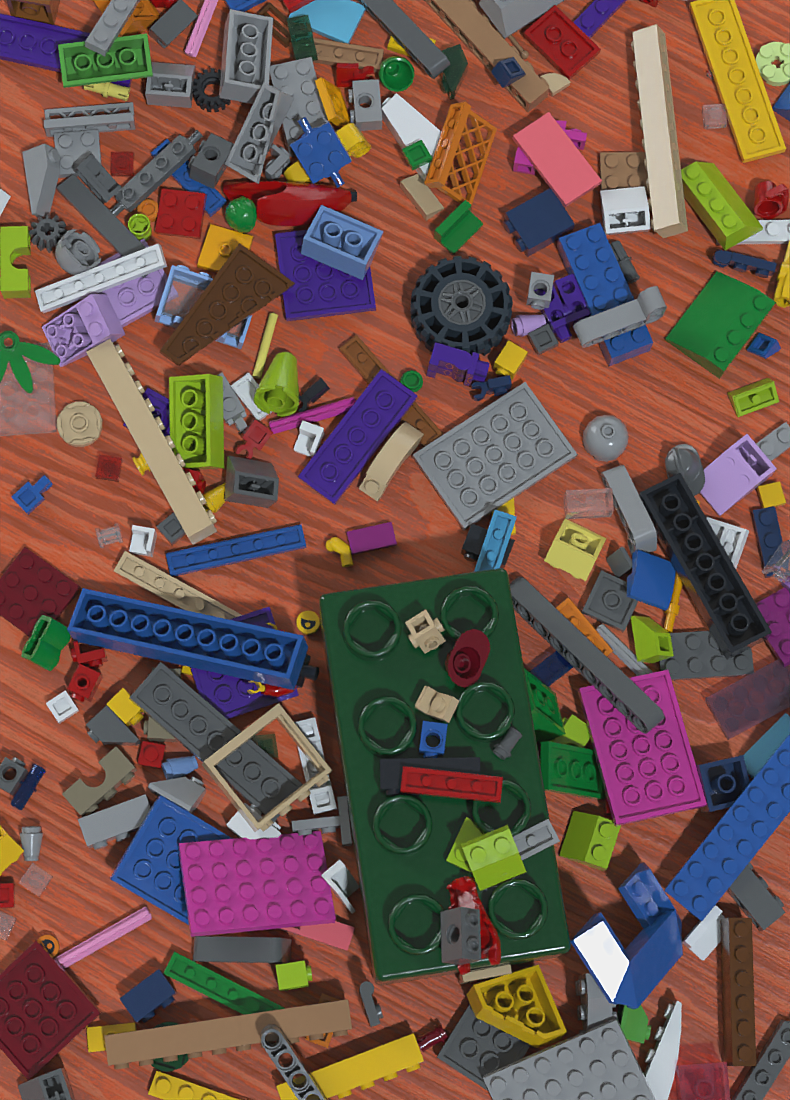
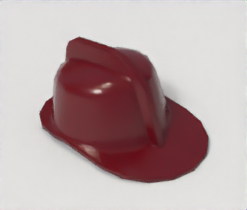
M471 629L462 633L453 649L446 656V670L451 680L458 686L469 687L475 684L481 675L490 652V642L482 631Z

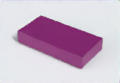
M392 522L347 532L352 555L397 545Z

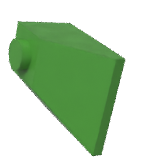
M619 1004L617 1019L627 1040L644 1044L645 1039L648 1040L650 1037L651 1025H648L649 1019L642 1006L640 1005L637 1009L627 1008L626 1005Z

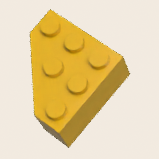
M539 965L475 984L467 993V998L476 1018L536 1048L558 1042L567 1032Z

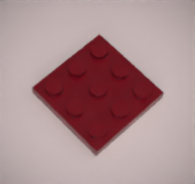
M24 547L0 578V616L28 637H31L34 626L39 618L45 615L57 621L81 590V587Z

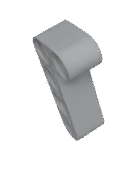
M653 286L642 291L637 299L583 319L574 324L573 328L582 348L660 319L663 317L667 306L658 286Z
M620 465L601 472L603 484L627 532V542L631 554L637 549L646 553L656 551L657 533L625 466Z

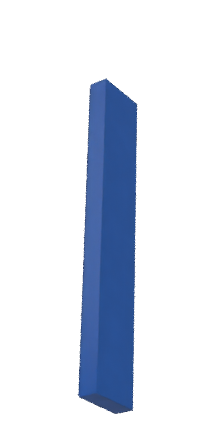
M302 524L166 553L170 576L174 577L307 547Z

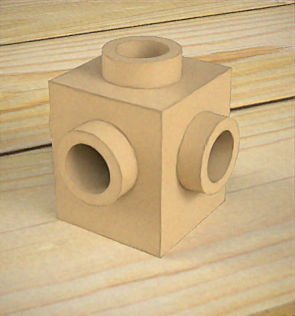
M427 610L422 611L405 622L411 632L408 637L415 648L420 646L425 654L445 642L441 634L444 631L442 624L438 618L433 620Z

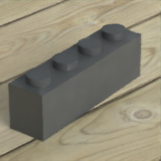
M749 862L728 888L727 892L746 916L752 918V923L760 932L769 927L786 912L783 910L784 904L776 895L772 896L767 890L769 888L768 884L761 876L757 878L752 871L753 866Z

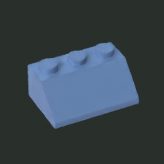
M321 205L303 238L301 254L363 280L373 261L383 231Z

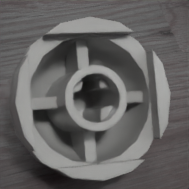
M76 229L67 231L58 241L55 249V257L58 264L65 272L71 275H77L93 269L101 262V258L99 259L98 255L100 248L95 240L85 232L81 234L75 232Z
M601 415L588 423L583 432L582 442L587 453H590L594 459L608 462L617 459L625 451L628 445L629 434L625 424L619 418L612 415Z

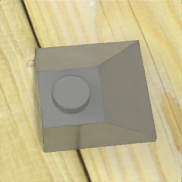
M186 777L158 781L150 783L148 786L151 793L156 796H163L191 814H194L207 792L203 788L204 783L195 777H192L190 780Z

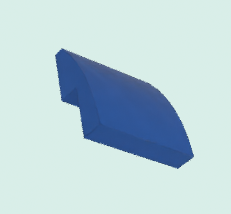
M637 549L632 553V573L627 577V597L666 611L669 608L675 582L676 570L673 564L668 560Z

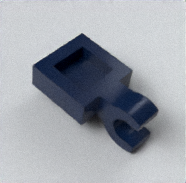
M510 375L488 379L487 382H474L471 384V389L478 388L481 390V394L474 395V401L484 399L487 393L488 395L494 394L495 396L506 394L507 391H510L512 385Z

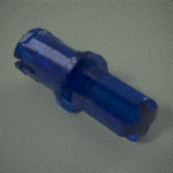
M36 764L32 765L24 781H20L21 786L10 803L14 808L23 810L32 793H36L37 790L35 788L44 773H46L45 769Z

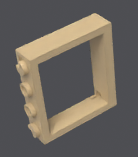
M279 703L202 763L205 770L254 832L259 829L264 832L274 824L272 819L276 815L280 814L282 817L292 809L290 804L296 799L300 802L311 794L309 789L315 784L320 787L330 779L327 775L332 771ZM277 719L319 773L257 821L215 766Z

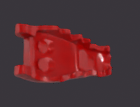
M464 876L453 880L447 885L451 906L448 907V910L458 907L480 910L481 959L488 958L492 966L500 964L501 945L499 936L478 896L474 879L470 876ZM470 963L458 965L460 975L470 973Z

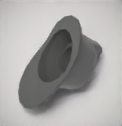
M681 444L673 447L665 459L667 476L671 478L681 473L693 496L700 493L705 484V473L700 456L691 445Z

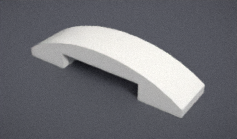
M315 717L294 722L325 761ZM298 747L307 782L319 772ZM330 779L320 787L315 784L309 789L311 792L309 797L314 814L337 809Z

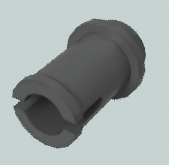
M510 727L500 742L494 744L495 749L493 753L502 760H505L507 757L509 758L511 756L510 752L522 737L521 733Z

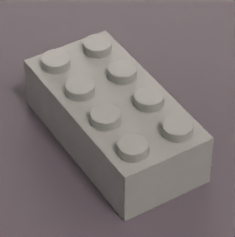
M230 9L224 25L219 98L253 104L263 82L269 85L273 29L272 17Z
M312 57L270 66L269 80L271 86L294 97L281 124L289 157L296 156L290 144L304 133L297 122L298 120L306 116L312 128L320 127L328 122L315 83L317 77Z

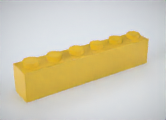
M413 1033L310 1074L327 1100L335 1095L338 1096V1099L351 1095V1089L358 1086L361 1087V1090L375 1086L374 1080L383 1077L385 1082L398 1077L397 1071L406 1068L408 1073L421 1068L419 1063L423 1062L424 1059ZM303 1075L292 1081L296 1084H301L305 1081L306 1077ZM287 1082L276 1086L281 1100H298ZM310 1094L306 1100H319V1096Z

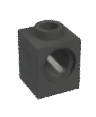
M5 757L0 765V788L14 796L28 774V771L24 768L26 764L16 757H13L12 760ZM9 769H16L17 774L13 780L5 779V773Z

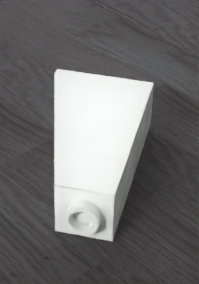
M397 93L392 98L388 97L381 105L382 119L401 149L422 140L433 159L441 131ZM431 162L415 169L424 182Z

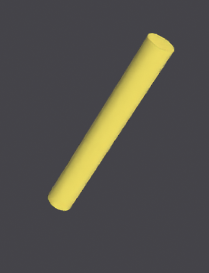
M269 313L252 375L255 379H261L278 318V315L274 313Z

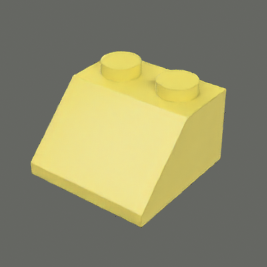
M564 519L544 561L554 568L562 569L573 577L586 581L606 538Z

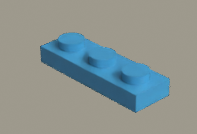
M494 510L474 572L500 568L517 518L516 516Z

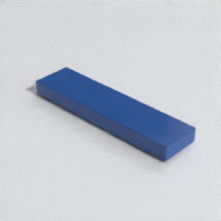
M166 139L151 152V156L155 158L171 142ZM187 160L171 177L185 191L205 193L207 195L205 212L212 217L227 204V200L215 188L212 189L191 179V169L188 168L189 161Z

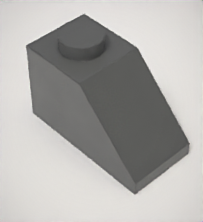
M105 706L86 724L90 729L87 734L95 743L99 740L104 745L138 746L141 743L108 706Z

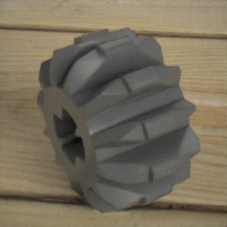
M47 213L46 219L38 216L39 223L32 222L33 230H30L29 234L30 237H33L31 240L33 245H38L40 251L47 248V251L51 253L52 247L56 248V244L68 230L65 229L66 224L64 221H60L59 216L56 215L51 219L50 214ZM47 231H52L50 232L51 235L47 236Z

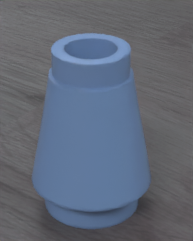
M194 755L166 759V762L161 764L166 780L181 778L198 769V763Z

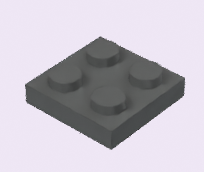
M601 570L582 613L624 632L638 601L627 597L626 581Z

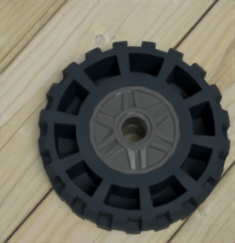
M453 256V260L447 261L446 258L439 260L437 266H429L425 270V274L420 275L411 295L412 328L416 330L417 338L419 341L425 342V347L429 351H433L436 342L466 351L471 355L475 352L484 356L491 352L493 346L497 347L500 344L502 337L506 335L509 328L513 301L512 296L509 295L510 288L507 282L502 281V275L498 270L493 271L490 269L491 265L485 261L483 263L477 262V258L470 256L469 259Z

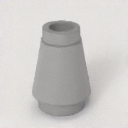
M41 826L22 827V833L19 834L22 849L24 850V861H38L43 838Z

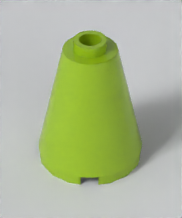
M290 352L276 354L254 393V403L264 413L270 414V411L276 412L277 416L283 417L290 416L297 411L299 406L298 366L296 357Z

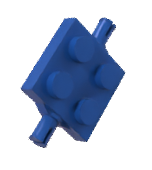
M306 116L298 120L297 122L304 131V134L292 142L290 146L312 183L314 184L323 178L331 177L337 188L340 187V184L341 186L345 184L338 172L343 166L352 162V159L330 121L320 127L312 128Z

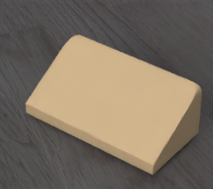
M419 174L408 177L400 182V188L426 221L444 209L429 187L424 184Z

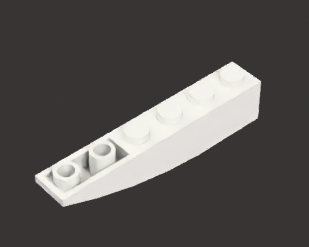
M679 1001L668 1004L663 1015L666 1018L664 1026L658 1027L654 1037L657 1043L654 1050L649 1049L645 1058V1062L648 1064L643 1074L655 1100H668L674 1080L681 1036L682 1003Z

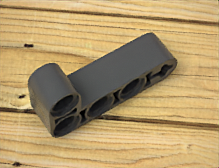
M195 936L193 961L291 963L292 940L276 937Z

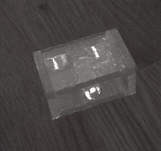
M612 488L566 490L563 497L565 519L611 517L614 511Z

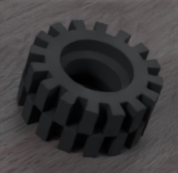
M211 68L209 73L207 69L203 70L204 74L199 73L197 75L198 79L195 78L193 81L192 89L196 104L200 105L202 110L207 108V112H211L212 109H215V112H219L218 108L220 107L222 110L226 109L225 105L229 106L231 103L229 99L219 98V95L209 97L204 92L206 86L210 84L220 86L221 70L218 69L215 72V68Z

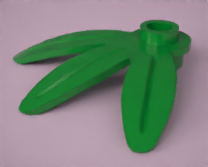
M4 331L0 334V383L5 375L8 362H10L13 374L20 386L27 393H32V376L22 356L47 365H58L61 361L60 358L44 347L20 342L18 335L12 331ZM7 338L13 340V344L10 347L4 345V340Z

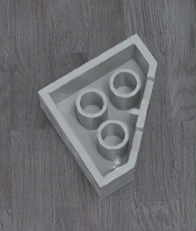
M590 973L578 976V980L575 981L576 996H580L581 1005L577 1006L578 1020H582L583 1030H579L580 1034L616 1018L617 1012H612V1008L616 1007V1005L608 1002Z

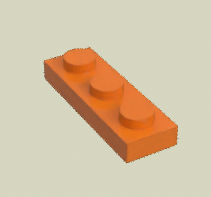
M570 597L556 607L606 657L614 651Z

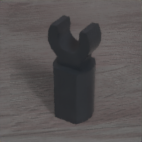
M321 377L304 390L302 396H299V402H303L302 408L298 410L299 412L307 411L311 402H316L330 390Z

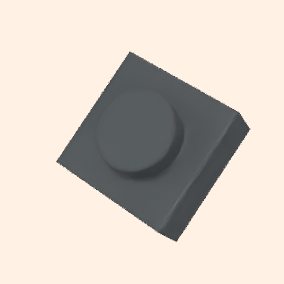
M549 324L528 333V338L537 355L551 350L559 344Z
M174 512L156 526L171 545L175 544L186 534Z

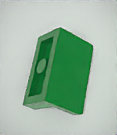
M464 200L434 232V239L453 255L483 226V222L471 212L472 205L467 200Z

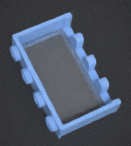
M172 265L156 313L155 322L177 328L213 280L211 275L204 272H192L183 265ZM252 315L215 341L241 349Z

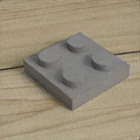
M99 130L54 133L55 149H57L60 155L59 178H67L72 174L78 177L73 169L91 153L102 165Z

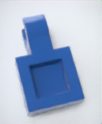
M44 475L33 486L27 482L11 498L29 515L45 500L41 494L50 489L53 484Z

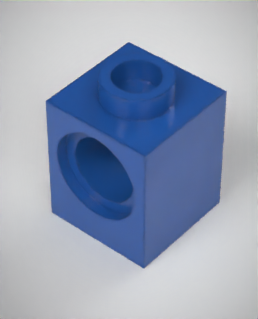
M423 721L419 745V754H424L423 758L443 757L448 724ZM434 735L438 737L440 744L436 747H430L426 743V738Z

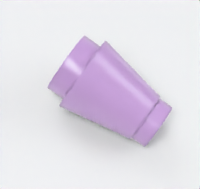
M543 314L516 315V318L511 319L512 332L515 336L524 337L528 333L546 325Z

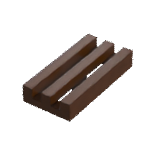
M269 2L257 15L272 17L267 13V11H270L293 31L292 33L288 32L273 18V26L287 38L283 37L274 28L272 29V36L287 48L289 43L293 42L295 37L301 34V30Z

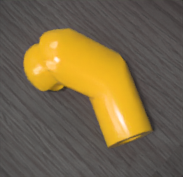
M332 537L326 541L325 546L328 551H335L340 554L342 567L353 566L350 546L338 537Z

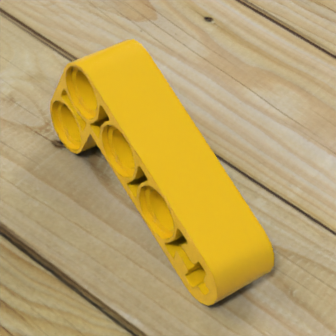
M349 123L336 132L350 156L359 158L371 149L370 143L354 123ZM299 160L284 172L288 182L313 184Z

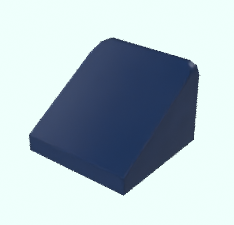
M514 57L498 61L491 71L502 88L511 85L526 75Z

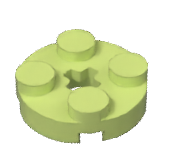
M771 42L763 45L755 59L761 77L766 80L767 84L772 86L786 85L790 82V44ZM779 60L782 64L780 68H776V65H772L771 62Z

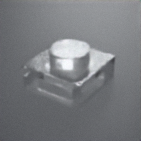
M724 104L703 105L704 129L726 128L727 118Z
M32 863L19 881V884L40 897L53 876Z
M0 911V938L7 941L17 918Z

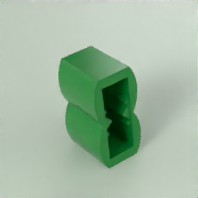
M42 615L35 624L32 636L26 642L21 657L42 669L51 671L59 663L61 650L70 641V634L67 631L68 627L51 617Z

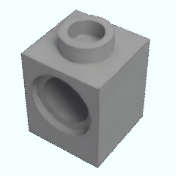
M531 273L526 305H530L538 310L549 308L554 275ZM542 289L546 294L539 296L534 290Z

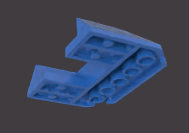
M645 862L640 863L618 887L643 927L626 949H624L601 912L594 914L570 940L608 1002L615 1005L623 1004L631 1009H637L683 955L682 921L670 899Z

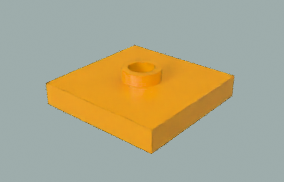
M322 77L315 80L328 121L340 128L351 123L341 90Z
M210 224L197 267L218 273L239 243L250 251L254 239L253 236Z

